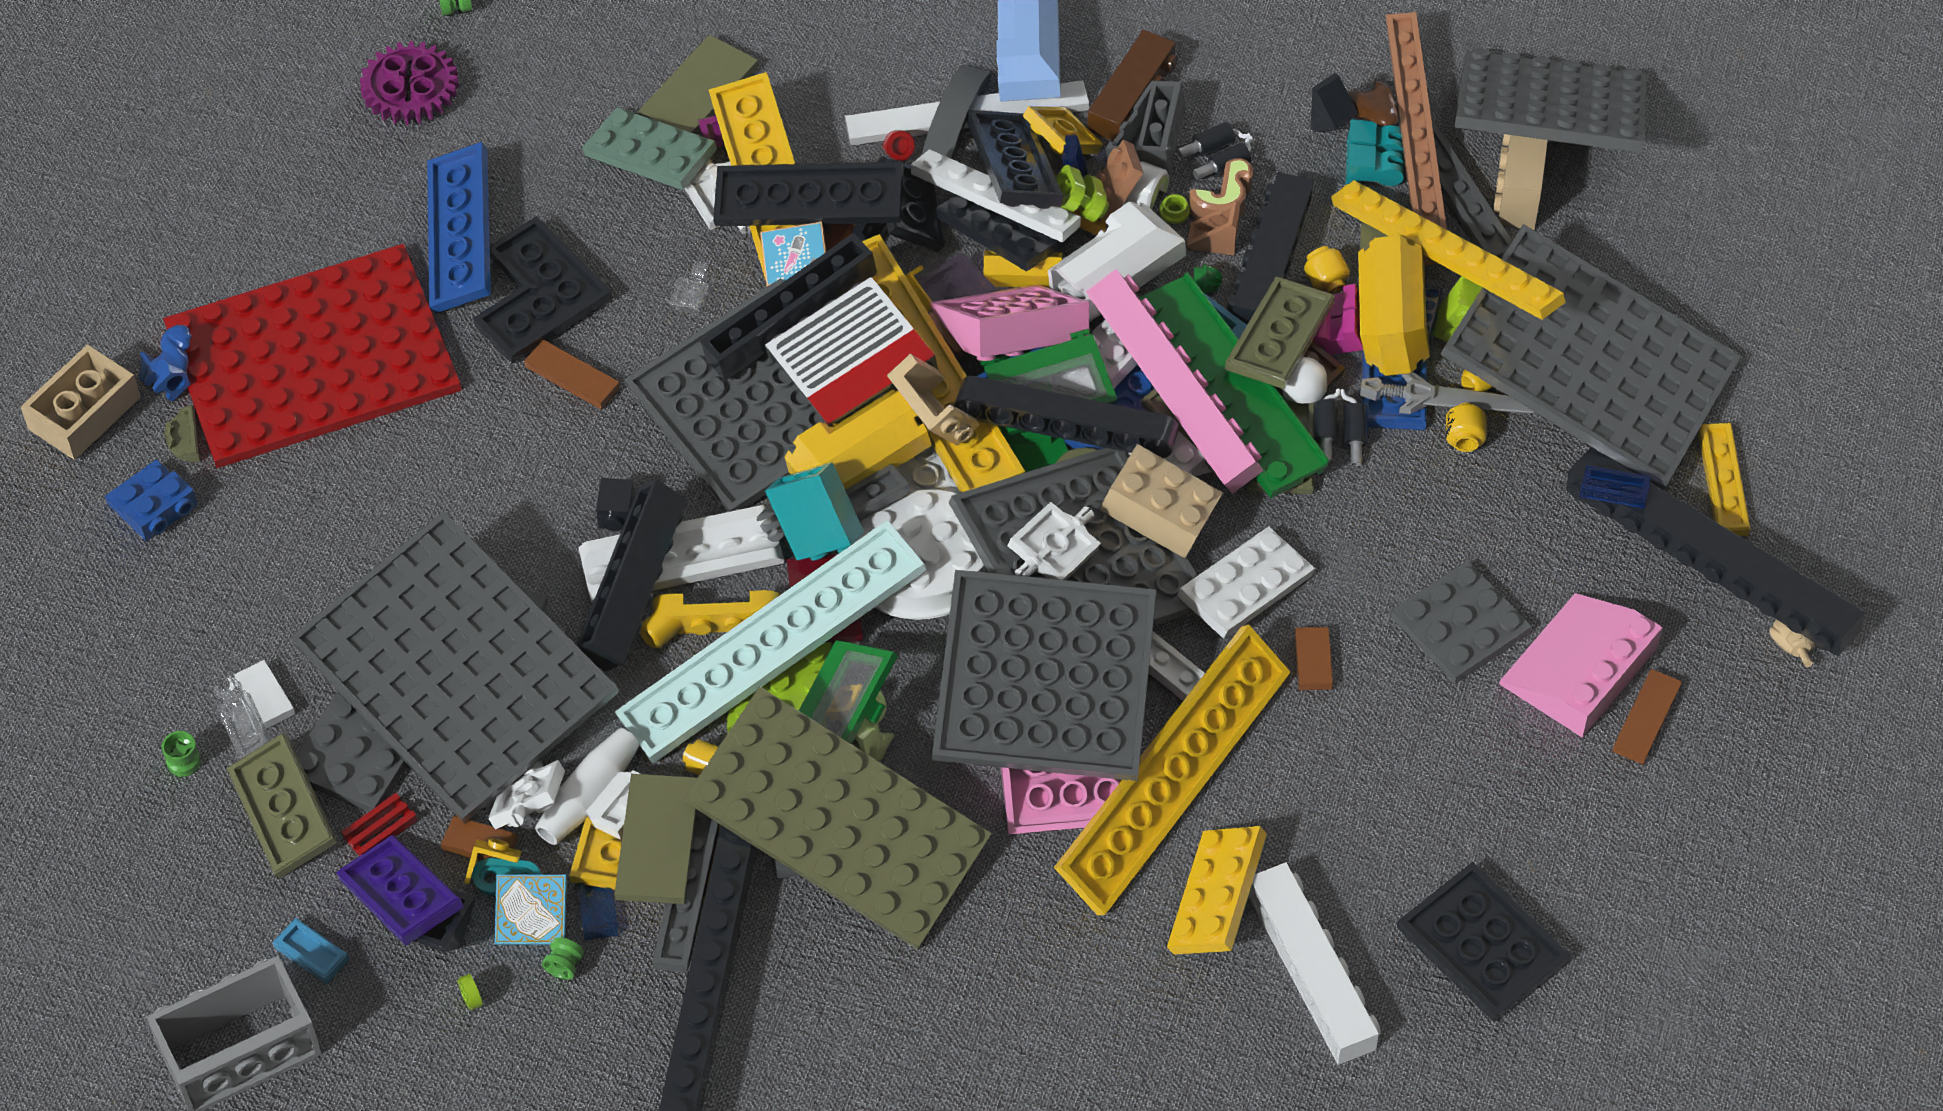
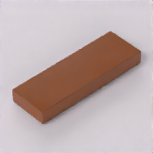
M545 340L524 360L527 369L601 410L620 389L619 381Z
M1650 669L1613 746L1612 752L1644 765L1681 688L1682 681Z

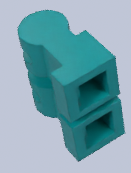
M1351 119L1347 136L1345 185L1355 180L1357 182H1379L1384 186H1396L1403 181L1404 152L1400 127L1395 125L1380 127L1372 121Z

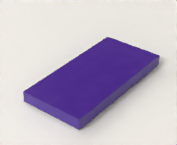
M391 835L336 872L339 880L405 946L464 907L461 899L394 835Z

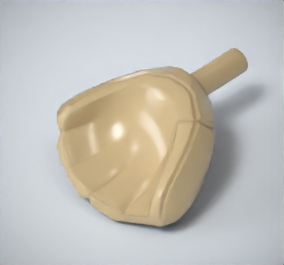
M1776 619L1773 627L1769 630L1772 639L1787 653L1800 657L1805 667H1811L1813 662L1808 653L1816 647V644L1803 635L1792 632L1785 624Z

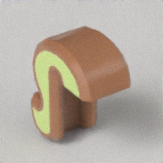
M1234 158L1227 161L1221 194H1215L1213 191L1190 190V214L1197 220L1237 201L1241 204V218L1245 211L1246 194H1249L1252 190V165L1242 158Z

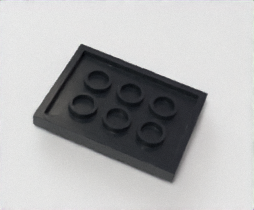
M1474 862L1466 866L1397 922V928L1493 1022L1497 1021L1570 961L1571 954Z

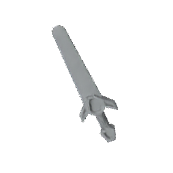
M1415 372L1402 374V377L1407 382V386L1404 387L1403 385L1401 387L1400 385L1393 386V384L1391 386L1390 384L1384 385L1378 377L1362 379L1360 396L1375 401L1382 395H1387V397L1389 395L1390 397L1397 396V398L1398 396L1400 398L1403 397L1406 403L1400 407L1399 413L1411 414L1428 405L1455 407L1461 403H1472L1483 410L1536 413L1510 396L1431 385Z

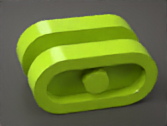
M1065 165L1056 178L1063 194L1061 208L1070 212H1074L1078 208L1080 216L1091 222H1095L1098 218H1103L1108 210L1109 202L1107 201V195L1101 180L1091 175H1086L1082 178L1080 170L1070 165Z

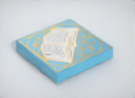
M496 875L494 944L550 945L556 937L566 938L567 875Z

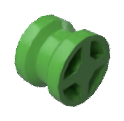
M556 937L550 944V954L546 955L542 961V967L549 974L557 978L570 980L576 973V963L582 960L585 953L583 948L576 942L567 938Z

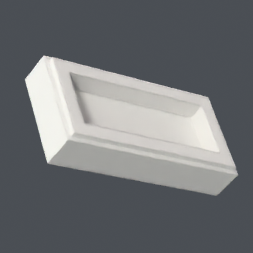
M265 660L234 674L236 682L265 729L295 715L292 704Z

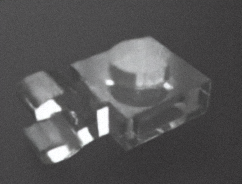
M695 261L689 278L679 277L669 300L671 309L700 316L710 292V287L707 283L709 273L706 272L708 264Z

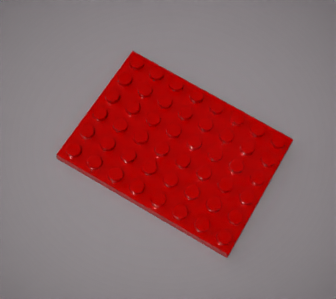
M404 243L163 318L166 330L177 324L185 325L190 329L192 338L189 348L186 349L189 360L187 374L190 382L187 388L216 469L462 391L460 381Z

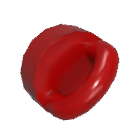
M893 130L886 135L882 147L890 158L904 161L913 154L915 141L910 133L903 130Z

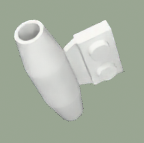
M619 728L592 750L561 785L556 795L555 803L548 810L544 811L535 827L536 832L542 839L552 845H556L582 824L586 817L590 818L595 828L620 840L622 839L631 773L640 774L634 770L625 772L640 746L639 741L632 733Z

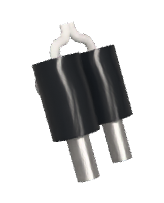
M1225 121L1192 137L1193 143L1177 149V154L1180 159L1196 152L1200 156H1205L1234 143L1235 134L1240 138H1245V144L1240 142L1208 157V164L1193 170L1196 180L1212 173L1216 177L1224 175L1226 162L1231 159L1242 158L1251 163L1250 141L1253 138L1249 133L1243 134L1239 130L1232 129L1231 125Z
M1336 389L1335 394L1328 395L1324 400L1315 401L1313 404L1314 440L1321 444V450L1328 457L1329 463H1331L1332 443L1338 441V403L1330 399H1336L1341 395L1344 400L1351 402L1343 407L1344 444L1351 447V466H1361L1362 446L1368 444V406L1357 403L1354 398L1347 396L1344 389Z

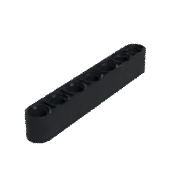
M968 376L962 380L954 403V407L980 422L1132 453L1138 444L1161 458H1167L1171 455L1179 430L1176 420L1166 415L977 376Z

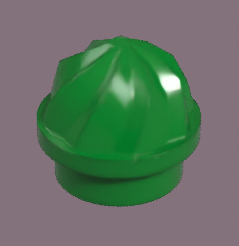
M1203 264V267H1194V281L1202 292L1207 295V293L1217 291L1222 283L1220 271L1216 267Z

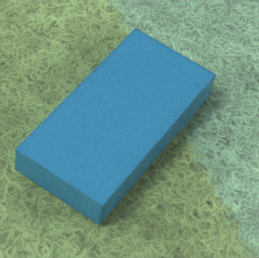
M297 918L272 942L276 950L326 985L350 960L348 953Z

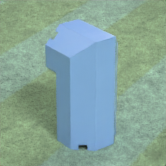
M998 0L997 65L1001 102L1061 97L1058 0Z

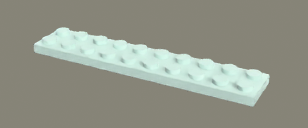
M886 520L620 707L615 713L626 729L637 738L641 749L650 761L655 763L757 691L759 686H764L926 571V567L891 523Z

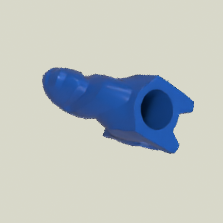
M177 324L164 332L160 343L162 353L157 358H153L145 352L140 353V381L146 386L155 382L153 386L154 392L165 391L169 401L175 400L190 385L187 374L189 360L186 349L190 346L192 336L190 329L185 325Z

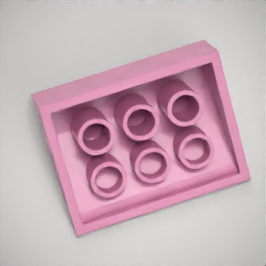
M1041 285L930 302L931 310L936 314L962 350L977 356V360L981 361L994 360L996 355L999 354L1019 356L1023 354V350L1050 347L1051 345L1070 341V333L1089 329L1088 301Z
M1575 593L1502 677L1499 684L1583 738L1657 650L1663 627L1634 609Z
M1000 767L1008 835L1085 828L1121 780Z

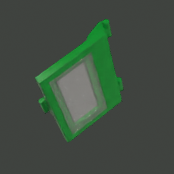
M1088 328L1070 333V341L1002 361L999 355H996L994 360H980L981 365L984 366L987 379L1108 404H1116L1118 402L1094 336L1090 334ZM1005 427L1008 436L1023 431Z
M836 640L799 711L852 744L865 718L870 723L877 724L886 706L879 703L876 697L898 656L893 651Z

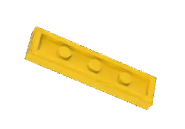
M1731 423L1702 424L1698 430L1713 520L1738 536H1749L1751 528Z

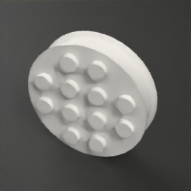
M942 490L913 491L861 520L860 524L864 533L856 541L888 520L926 567L925 572L875 606L876 609L894 617L915 620L949 615L955 569L989 573L949 505L951 496L956 493Z

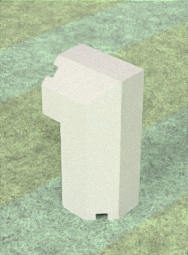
M1128 202L1110 214L1106 220L1109 227L1105 233L1100 230L1097 237L1048 269L1049 286L1051 289L1059 290L1062 293L1089 302V322L1097 318L1101 313L1086 291L1115 269L1123 277L1129 274L1140 288L1186 256L1185 240L1144 203H1140V206H1138L1135 202Z

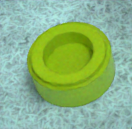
M471 974L459 977L457 983L468 1009L472 1011L483 1006L481 996Z

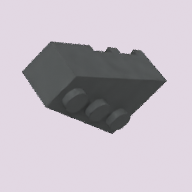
M1150 82L1133 107L1134 112L1129 120L1122 123L1119 128L1120 133L1114 142H1109L1105 148L1107 160L1111 151L1114 148H1118L1124 139L1134 144L1140 162L1144 161L1165 169L1170 176L1186 107L1181 82Z

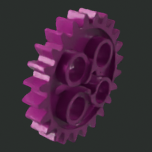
M413 41L409 42L408 47H403L398 42L397 49L393 50L391 47L386 46V54L376 52L377 61L368 59V68H362L363 77L360 78L362 98L365 99L367 108L372 107L374 115L381 113L383 121L392 116L394 124H397L401 118L405 119L406 125L410 124L412 118H416L420 124L422 123V116L426 115L432 120V112L436 111L443 114V105L451 106V97H457L456 88H459L457 67L454 66L452 58H447L445 50L437 52L436 45L426 49L425 42H422L419 47H414ZM412 64V76L410 77L411 100L407 102V89L409 88L408 65Z

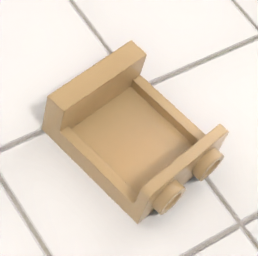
M909 354L887 375L929 431L958 446L960 443L971 438L974 430L980 425L974 417L952 405L944 409L931 392L945 379L938 369L916 356Z

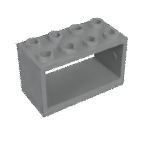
M279 956L261 960L246 971L228 975L220 983L204 990H196L190 993L187 998L172 1005L161 1006L153 1014L146 1016L158 1049L188 1111H204L322 1055L312 1021ZM281 998H286L290 1006L291 1019L184 1069H181L178 1061H175L170 1050Z

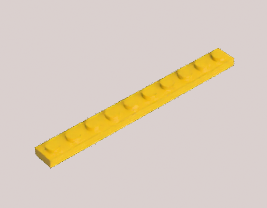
M1355 180L1331 196L1333 205L1388 236L1401 235L1407 238L1408 244L1414 246L1415 242L1421 245L1424 256L1541 320L1566 303L1564 293Z

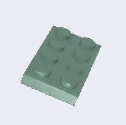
M616 107L584 144L582 149L587 157L684 190L715 153L717 147L714 140Z

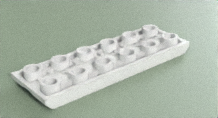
M760 505L682 521L676 527L672 537L674 540L673 546L662 563L663 572L655 582L652 591L783 564L784 558L779 541L772 542L767 538L773 530L763 532L760 525L764 520H756L757 516L766 506ZM620 535L586 541L578 547L591 604L594 602Z

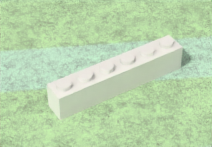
M1287 862L1255 874L1248 896L1334 1059L1340 1065L1375 1051L1378 1037L1381 1034L1380 1026L1375 1016H1369L1364 1007L1365 999L1358 986L1353 987L1349 979V969L1345 960L1342 957L1338 958L1333 950L1334 942L1330 932L1327 929H1322L1320 926L1316 906L1311 900H1306L1299 875L1296 872L1292 873Z

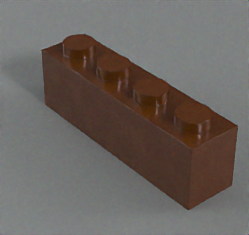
M1143 29L1088 110L1087 129L1096 135L1114 142L1120 133V126L1123 122L1129 120L1134 112L1133 107L1150 82L1164 81L1166 74L1173 72L1178 57L1175 55L1176 42Z

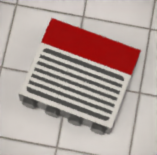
M872 277L864 282L855 284L850 291L837 299L830 300L822 309L811 316L802 318L797 325L784 333L775 335L769 343L765 344L770 362L772 364L777 362L822 418L823 423H826L829 427H833L832 423H840L889 391L895 390L896 392L898 389L887 375L909 354L938 369L935 354Z

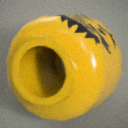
M1461 403L1451 408L1447 412L1445 419V438L1447 442L1462 452L1474 451L1480 447L1487 438V415L1485 411L1472 403Z

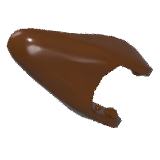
M1376 81L1373 91L1350 92L1347 90L1359 113L1355 117L1366 118L1380 125H1392L1397 122L1398 110L1390 88L1384 81Z

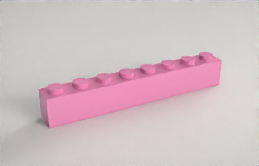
M1115 269L1087 290L1086 293L1222 483L1233 494L1264 471L1258 463L1262 456L1251 442L1245 445L1240 436L1244 434L1243 430L1234 418H1231L1229 421L1226 419L1222 412L1227 408L1216 394L1210 397L1205 390L1209 383L1198 369L1192 372L1187 364L1192 361L1181 345L1175 348L1170 340L1174 335L1164 322L1158 325L1153 316L1157 312L1147 298H1144L1142 301L1139 299L1136 292L1140 288L1129 274L1123 277Z

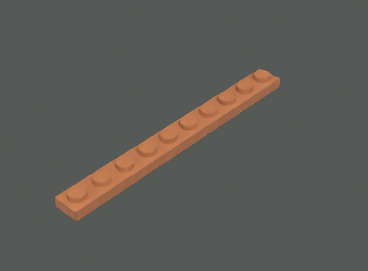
M1416 12L1387 14L1386 26L1411 210L1447 230ZM1423 255L1424 265L1439 264Z

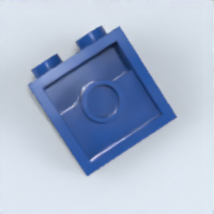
M157 459L105 495L107 504L146 542L155 535L163 533L169 525L180 517L188 515L198 505L194 490L175 471L170 473Z

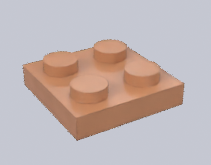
M1124 139L1118 148H1114L1109 154L1107 165L1102 173L1099 172L1095 176V178L1101 180L1107 195V201L1109 202L1108 210L1103 217L1105 220L1108 219L1110 214L1122 207L1144 173L1134 144Z

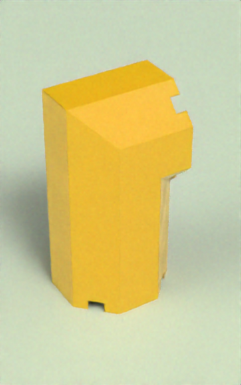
M1401 235L1374 238L1369 242V248L1366 251L1363 248L1358 252L1360 336L1365 360L1371 367H1373L1372 364L1377 366L1379 372L1385 376L1409 374L1417 368V363L1422 358L1424 362L1430 357L1422 246L1415 242L1414 246L1408 244L1407 238Z
M891 390L840 423H832L833 427L819 422L804 431L793 442L796 446L793 454L788 450L784 458L790 474L833 462L844 488L847 489L890 464H893L895 468L899 467L929 448L931 442L924 423L918 425L915 418L918 415L898 390L896 392Z

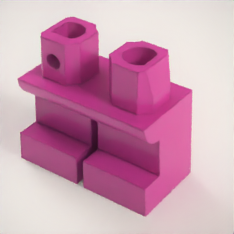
M1356 284L1343 286V293L1334 294L1335 303L1313 339V342L1320 347H1324L1325 351L1330 355L1363 350L1360 336L1359 290Z

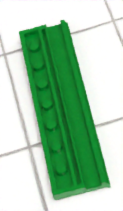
M1188 272L1183 277L1139 297L1141 301L1147 298L1157 313L1153 318L1158 325L1164 322L1174 335L1170 340L1174 347L1177 348L1181 345L1192 361L1187 365L1192 372L1198 369L1207 380L1209 385L1205 387V390L1210 397L1216 394L1227 409L1222 413L1229 421L1231 418H1234L1241 427L1244 434L1240 438L1245 445L1251 442L1262 456L1258 463L1264 471L1255 478L1270 499L1302 483L1304 478L1316 472L1318 474L1324 472V469L1328 467V457L1275 387L1225 370V362L1239 339Z

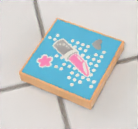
M822 222L760 232L766 286L771 285L780 278L786 281L826 252Z

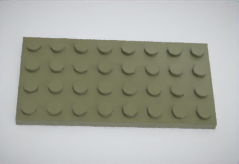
M760 686L684 798V802L917 950L992 834Z

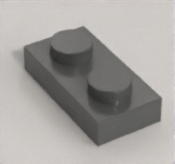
M893 464L845 489L859 521L911 492L910 484Z

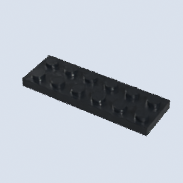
M968 110L967 123L999 202L1010 207H1018L1020 205H1034L1041 209H1048L1051 206L1061 207L1063 194L1037 134L1031 129V124L1023 117L1024 113Z
M871 162L717 166L713 221L715 226L804 225L822 222V224L901 223L903 163Z

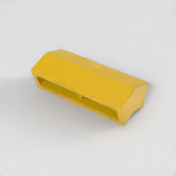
M984 250V286L1026 287L1041 285L1051 288L1049 286L1048 269L1062 261V252H1055L1026 272L993 251Z

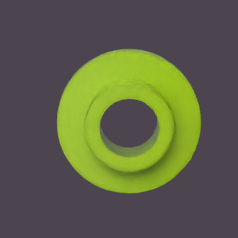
M1172 194L1161 202L1159 214L1164 221L1171 224H1179L1188 219L1190 206L1183 196Z

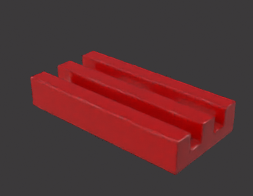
M395 793L341 831V834L350 847L361 856L391 835L396 837L417 822L418 819L413 810L410 811L408 805L402 802L400 796ZM403 814L404 817L385 829L386 825ZM378 834L365 845H363L362 847L360 846L361 843L370 838L372 835Z

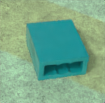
M833 462L780 477L765 490L797 561L809 557L811 561L818 560L833 550L841 553L854 544L864 533Z

